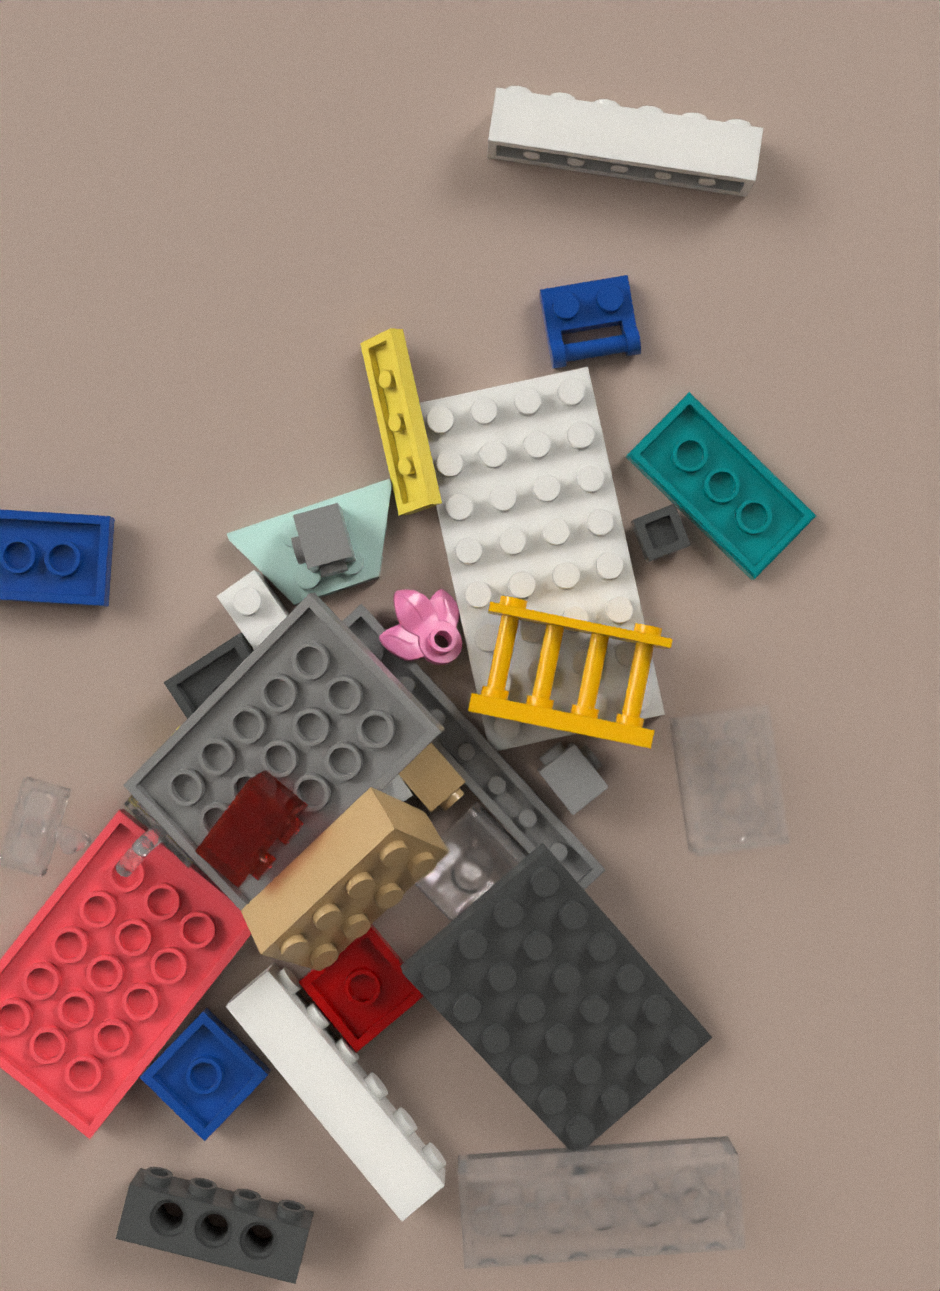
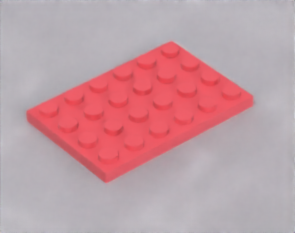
M125 809L118 810L0 959V1068L91 1139L251 936L241 911L208 875Z

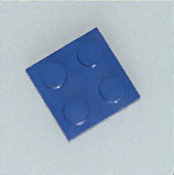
M206 1007L139 1078L198 1136L206 1141L269 1075L271 1070Z

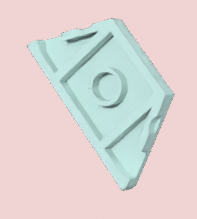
M390 479L229 532L227 536L229 541L297 606L310 593H315L321 598L380 578L390 497L392 496V484ZM338 503L343 511L356 561L346 563L348 570L343 573L321 577L320 571L311 572L307 568L306 563L298 564L291 538L298 536L293 515Z

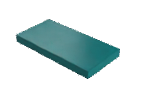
M690 392L626 456L660 492L675 504L751 580H754L816 517L781 480Z

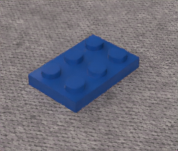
M0 509V600L109 607L115 518L100 515Z

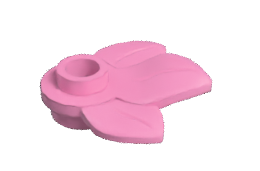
M443 589L435 592L430 600L424 594L415 590L396 591L393 596V602L399 624L387 629L379 636L381 644L390 653L404 661L425 658L428 662L435 665H446L453 662L461 653L463 645L461 634L456 628L460 613L453 597ZM437 635L443 636L448 642V647H439L435 643L434 637Z

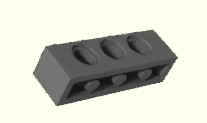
M161 1167L140 1168L129 1184L116 1239L296 1284L314 1211L306 1210L304 1205L293 1200H281L278 1203L262 1199L259 1193L249 1189L230 1191L218 1188L215 1182L205 1178L186 1180L174 1177L171 1171ZM171 1202L177 1204L182 1209L183 1215L173 1216L169 1214L164 1207V1203ZM219 1214L226 1219L228 1225L225 1227L214 1226L209 1221L208 1215ZM255 1225L266 1226L273 1236L260 1238L254 1234L251 1227Z

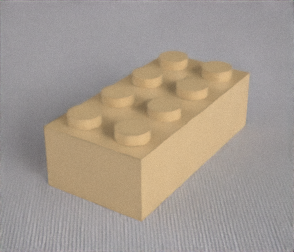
M370 787L241 910V913L261 955L322 971L324 968L332 965L338 959L339 954L356 938L367 933L371 924L388 908L398 904L402 900L403 895L415 883L429 875L435 869L437 863L449 853V850L424 811Z

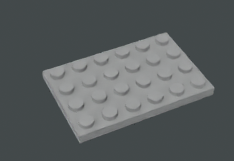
M310 593L123 786L241 911L370 787L382 791L445 728L315 593Z

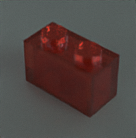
M264 770L247 781L195 852L238 888L252 877L259 881L276 862L277 859L271 853L278 844L282 842L285 846L288 845L303 827L304 823L298 818L308 807V804L268 771Z

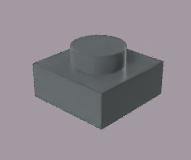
M675 504L631 521L647 563L691 545Z

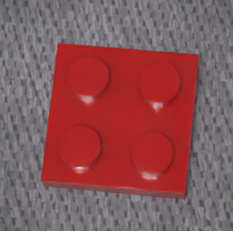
M371 924L367 933L356 938L347 946L332 965L324 968L322 971L311 969L298 982L356 1053L423 997L421 992L402 973L400 967L404 963L373 924Z

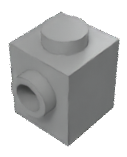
M338 503L293 515L298 536L291 538L298 564L306 563L307 568L311 572L320 571L321 577H328L347 571L346 563L356 561L343 511Z
M558 742L539 758L543 765L537 771L572 815H575L609 787L597 772L603 765L587 745L578 749L572 742L566 747L561 742Z

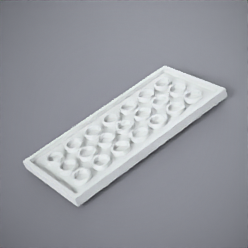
M588 367L420 403L442 504L436 505L477 694L481 695L482 686H487L501 620V616L488 614L490 602L499 603L501 596L528 601L526 609L632 631H634L635 623L645 624ZM519 620L505 690L509 691V701L526 704L527 695L532 696L546 625ZM564 629L550 700H554L553 710L571 713L572 704L577 705L591 634ZM609 638L595 709H599L597 719L615 722L617 713L622 714L635 643ZM653 658L651 659L640 718L643 719L665 715ZM481 714L487 741L496 751L577 734Z

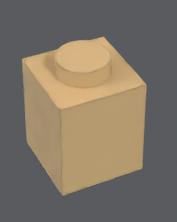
M432 742L399 773L402 780L430 812L438 806L446 811L465 794L460 787L466 781Z

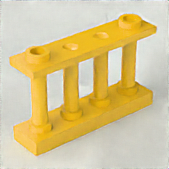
M501 596L499 603L490 602L488 614L501 616L487 686H482L481 695L471 693L468 711L651 749L655 730L643 728L644 719L640 718L653 649H669L672 646L673 639L661 637L662 628L635 623L634 631L553 615L526 609L528 601L508 596ZM519 620L546 625L532 696L527 695L526 704L509 701V691L505 690ZM564 629L591 634L577 705L572 704L571 713L553 710L554 700H550ZM609 638L636 644L622 714L617 713L615 722L597 719L599 709H595Z

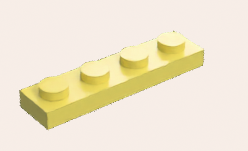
M390 328L360 343L398 515H411L442 504L404 331L403 329Z

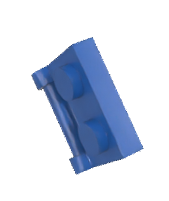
M628 275L540 289L539 296L553 369L566 367L567 362L624 352L626 356L641 354V341L636 326ZM618 325H620L622 334L564 344L562 340V335Z

